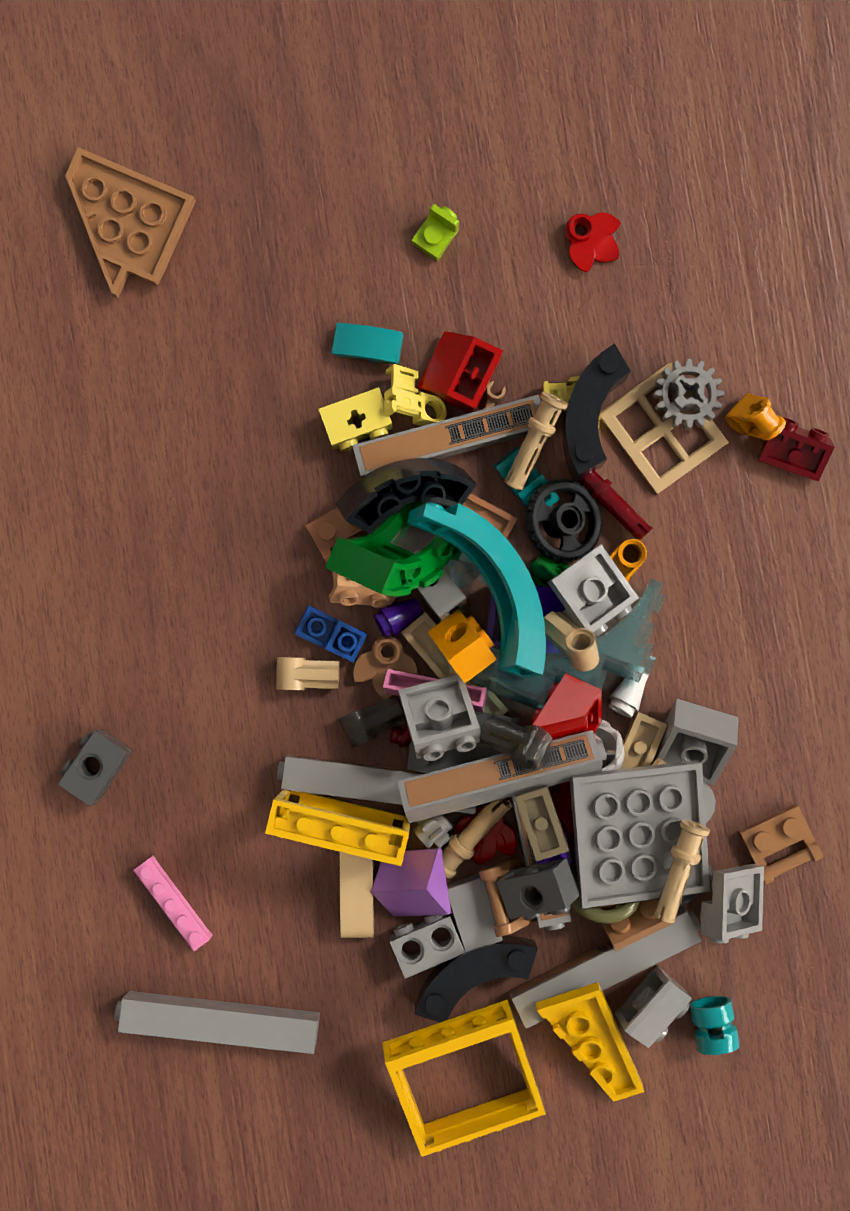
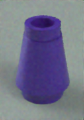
M414 597L410 600L380 608L379 613L373 616L377 627L385 638L390 635L395 637L419 616L423 615V610Z

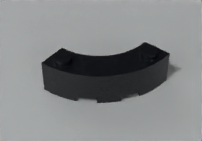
M615 343L602 351L585 368L573 388L567 409L565 410L563 419V451L574 482L603 467L607 460L599 437L600 410L605 399L619 385L626 382L631 372Z
M429 458L406 459L384 465L362 477L342 495L336 506L345 521L372 534L383 521L402 510V506L409 503L422 501L423 504L436 503L449 507L458 503L463 505L477 484L464 469L455 464Z
M502 936L503 941L475 948L441 963L424 982L415 1002V1015L443 1022L448 1020L457 1002L468 991L481 983L503 977L529 980L538 950L535 940L518 936Z

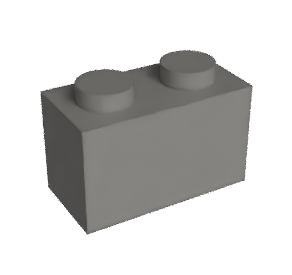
M479 873L447 883L450 905L465 952L503 941L502 936L496 937L494 914L485 882L481 881Z

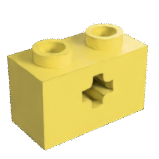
M379 387L319 409L333 450L339 448L341 452L353 449L352 445L358 444V441L369 437L370 440L387 436L389 435L388 430L393 429L390 416L386 417L384 414V399ZM358 416L360 420H363L361 428L356 429V426L352 424V417Z

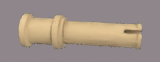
M542 392L540 395L542 401L534 417H530L528 420V427L530 429L511 470L504 480L507 485L518 490H523L544 443L556 431L554 426L561 411L567 409L568 406L567 402L547 392Z
M505 798L489 802L460 834L450 837L449 844L442 851L447 878L455 876L456 868L465 859L468 860L474 855L476 844L512 808L509 800L501 805L500 803Z
M682 819L680 822L681 833L676 846L671 848V856L674 859L657 909L654 912L656 918L659 919L662 915L661 920L667 923H674L676 920L675 917L692 867L700 862L701 855L699 852L704 837L710 833L709 828L691 820Z

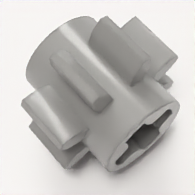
M444 814L416 821L419 825L413 831L427 848H430L434 843L438 848H441L451 839L447 832L453 826Z

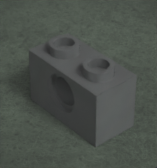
M104 729L95 730L93 733L89 731L78 746L82 750L76 759H69L60 772L63 778L58 785L88 806L95 805L100 801L134 751ZM90 757H95L100 762V770L97 774L92 773L88 769L87 763Z
M567 858L510 869L496 881L509 919L523 917V920H531L544 912L550 911L552 915L562 914L571 908L570 905L580 896Z

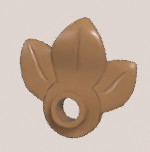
M382 636L374 642L372 651L359 656L354 667L353 677L355 682L372 680L376 692L382 699L387 700L392 696L391 694H386L383 689L387 669L417 675V666L413 658L403 653V646L397 638L392 636L385 638ZM386 645L391 646L394 650V654L390 658H385L381 653L382 648Z

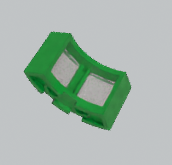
M422 501L403 505L402 510L388 517L372 534L356 539L338 537L325 568L380 594L405 596L411 594V590L419 586L426 588L444 575L442 569L451 559L457 561L462 551L448 541L407 523L410 511L423 505Z

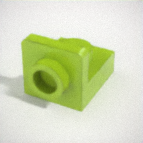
M433 204L429 209V216L411 240V244L435 261H438L458 233L459 220H457V215L445 206L440 208Z

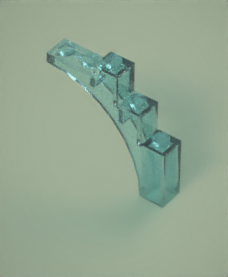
M651 579L641 600L627 617L609 632L596 639L599 662L594 669L585 672L573 669L569 658L562 652L547 653L543 675L524 679L498 669L500 650L490 648L497 660L471 678L470 683L478 687H486L488 691L536 710L538 708L543 709L548 701L547 697L552 685L555 682L560 683L565 673L599 689L603 686L607 671L639 683L643 674L650 675L656 657L650 655L654 645L648 643L655 624L649 622L652 612L659 614L666 597L660 594L664 583Z

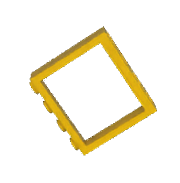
M283 790L273 799L265 834L402 866L410 832V823H408L407 817L404 815L313 793ZM290 794L300 796L299 802L288 801ZM393 820L403 821L402 828L393 827Z
M508 1000L382 1042L386 1067L421 1157L546 1114ZM508 1033L527 1089L424 1124L403 1069Z

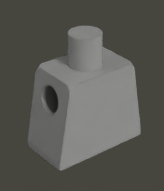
M444 568L442 569L444 575L437 580L436 585L426 588L419 586L416 588L440 622L458 609L462 614L470 609L466 597Z

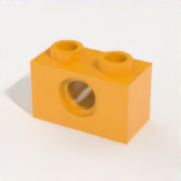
M459 609L427 632L464 683L497 660L490 650L494 646L492 640L472 615L466 619Z

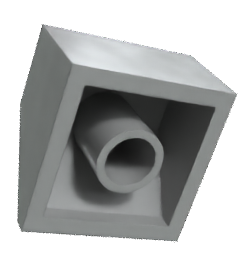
M676 699L665 720V724L668 725L656 751L653 763L657 758L662 759L667 764L698 760L702 762L703 783L714 786L737 747L738 717Z
M656 965L616 1010L615 1014L624 1031L649 1048L654 1042L659 1043L668 1032L667 1027L675 1018L679 1019L687 1012L692 998L684 988Z

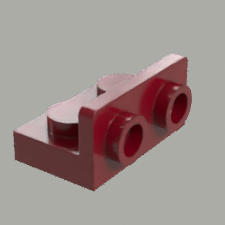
M783 417L786 421L785 428L776 437L764 441L757 457L758 461L819 482L835 448L832 440L828 438L829 434L813 427L810 431L799 428V423Z

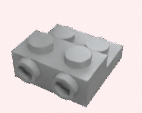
M602 545L590 551L547 582L565 607L562 613L578 627L591 630L595 634V638L608 629L605 623L613 617L618 621L633 610L630 605L639 599Z
M458 674L398 690L417 759L424 757L427 761H434L441 758L445 751L457 749L459 752H467L474 749L476 743L481 742L480 726L466 684Z
M749 864L713 871L711 885L713 891L712 900L703 901L701 904V935L708 936L710 942L723 944L728 943L730 938H748L750 933L762 931L764 866Z

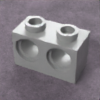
M451 913L448 915H425L423 917L425 921L416 925L408 922L394 929L395 934L390 935V944L405 979L465 953L460 934ZM440 927L446 928L450 932L449 938L442 942L436 941L432 937L433 931ZM409 940L416 941L420 945V950L415 954H408L403 950V944Z

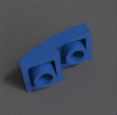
M309 605L306 606L294 631V634L353 663L367 636V633Z

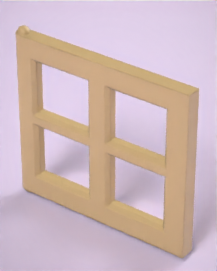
M673 363L663 366L602 410L599 415V420H602L656 495L729 443L714 421H708L704 418L705 425L701 429L710 441L688 456L671 432L674 429L672 427L673 419L669 418L663 421L647 400L645 395L656 388L654 384L658 378L664 379L661 373L665 368L672 371ZM688 390L683 396L688 400L693 393ZM638 402L655 427L633 441L616 416ZM690 410L679 411L683 414L693 415ZM661 437H664L681 462L659 477L642 451Z

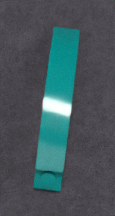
M425 503L411 510L407 521L408 524L432 533L457 547L475 564L488 584L498 610L501 630V650L497 668L524 679L543 675L546 658V634L542 607L530 573L511 543L485 518L459 503L446 509L436 503Z

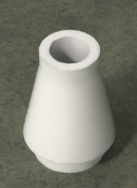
M631 668L628 675L610 695L609 699L611 702L609 708L620 715L632 718L634 712L639 711L645 683L649 676L639 669Z

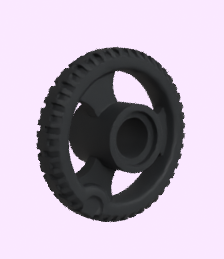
M568 479L547 482L531 495L526 506L524 522L526 523V533L529 534L528 538L536 550L540 551V554L548 557L550 560L571 562L581 559L594 549L601 536L602 514L601 509L598 508L599 504L591 496L592 493L587 491V488L578 482ZM555 491H566L572 494L571 502L550 508L544 499ZM584 512H587L589 520L588 532L585 540L580 544L576 540L575 534L584 528ZM561 515L566 519V527L561 522ZM542 521L547 535L556 539L560 538L561 544L559 549L546 541L540 531L538 522Z

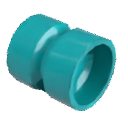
M709 996L690 1003L692 1023L698 1027L694 1034L699 1053L704 1055H721L733 1052L740 1047L737 1027L731 1024L735 1016L732 1000L729 997Z

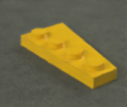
M598 982L536 1002L537 1012L543 1019L546 1018L551 1023L553 1031L560 1039L563 1038L572 1048L574 1056L579 1061H583L588 1067L590 1075L613 1102L644 1092L643 1083Z

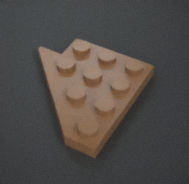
M78 147L65 176L111 293L114 297L119 298L129 274L159 286L196 200L194 196Z

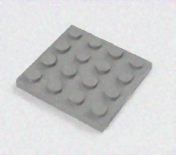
M694 760L609 770L572 776L570 778L577 885L580 894L578 897L579 905L583 909L658 899L661 897L674 859L671 856V848L676 846L682 830L680 827L681 820H691L706 826L702 762ZM707 836L704 837L699 852L701 860L697 865H693L683 895L710 892Z

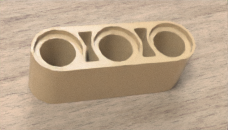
M340 852L341 938L374 937V895L371 893L374 884L373 860Z

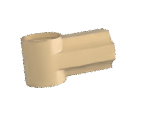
M551 611L544 617L546 639L569 658L573 669L585 672L594 669L598 665L599 654L596 638L591 630L578 627L560 611Z
M277 657L276 689H338L340 661L306 660V658Z

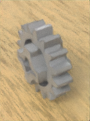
M687 359L683 367L678 361H675L672 364V371L665 368L661 373L664 379L658 378L655 381L654 385L660 388V390L652 394V398L660 399V403L655 406V410L663 409L665 414L662 420L665 421L672 418L673 428H676L681 422L684 423L685 430L691 429L693 422L700 428L705 425L704 418L711 421L715 417L712 410L718 411L722 407V404L716 401V399L724 395V391L717 390L716 388L722 382V379L713 380L711 376L715 369L711 368L706 372L703 370V361H700L696 367L693 366L691 359ZM684 375H692L697 378H686ZM704 386H706L708 391V399L704 396ZM668 388L672 392V403H670L668 398ZM690 390L693 395L687 400L683 395ZM690 410L693 415L683 414L679 411Z

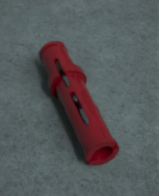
M594 471L578 480L592 493L593 499H597L635 539L640 541L653 529L611 487L612 482L609 479L604 480Z

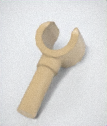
M494 381L489 383L485 393L487 400L483 409L494 407L496 403L502 401L506 392L505 386L501 394L496 396L490 392Z

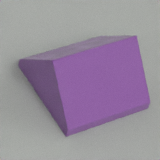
M441 848L405 850L402 866L384 862L380 863L371 893L393 917L448 915L451 913Z

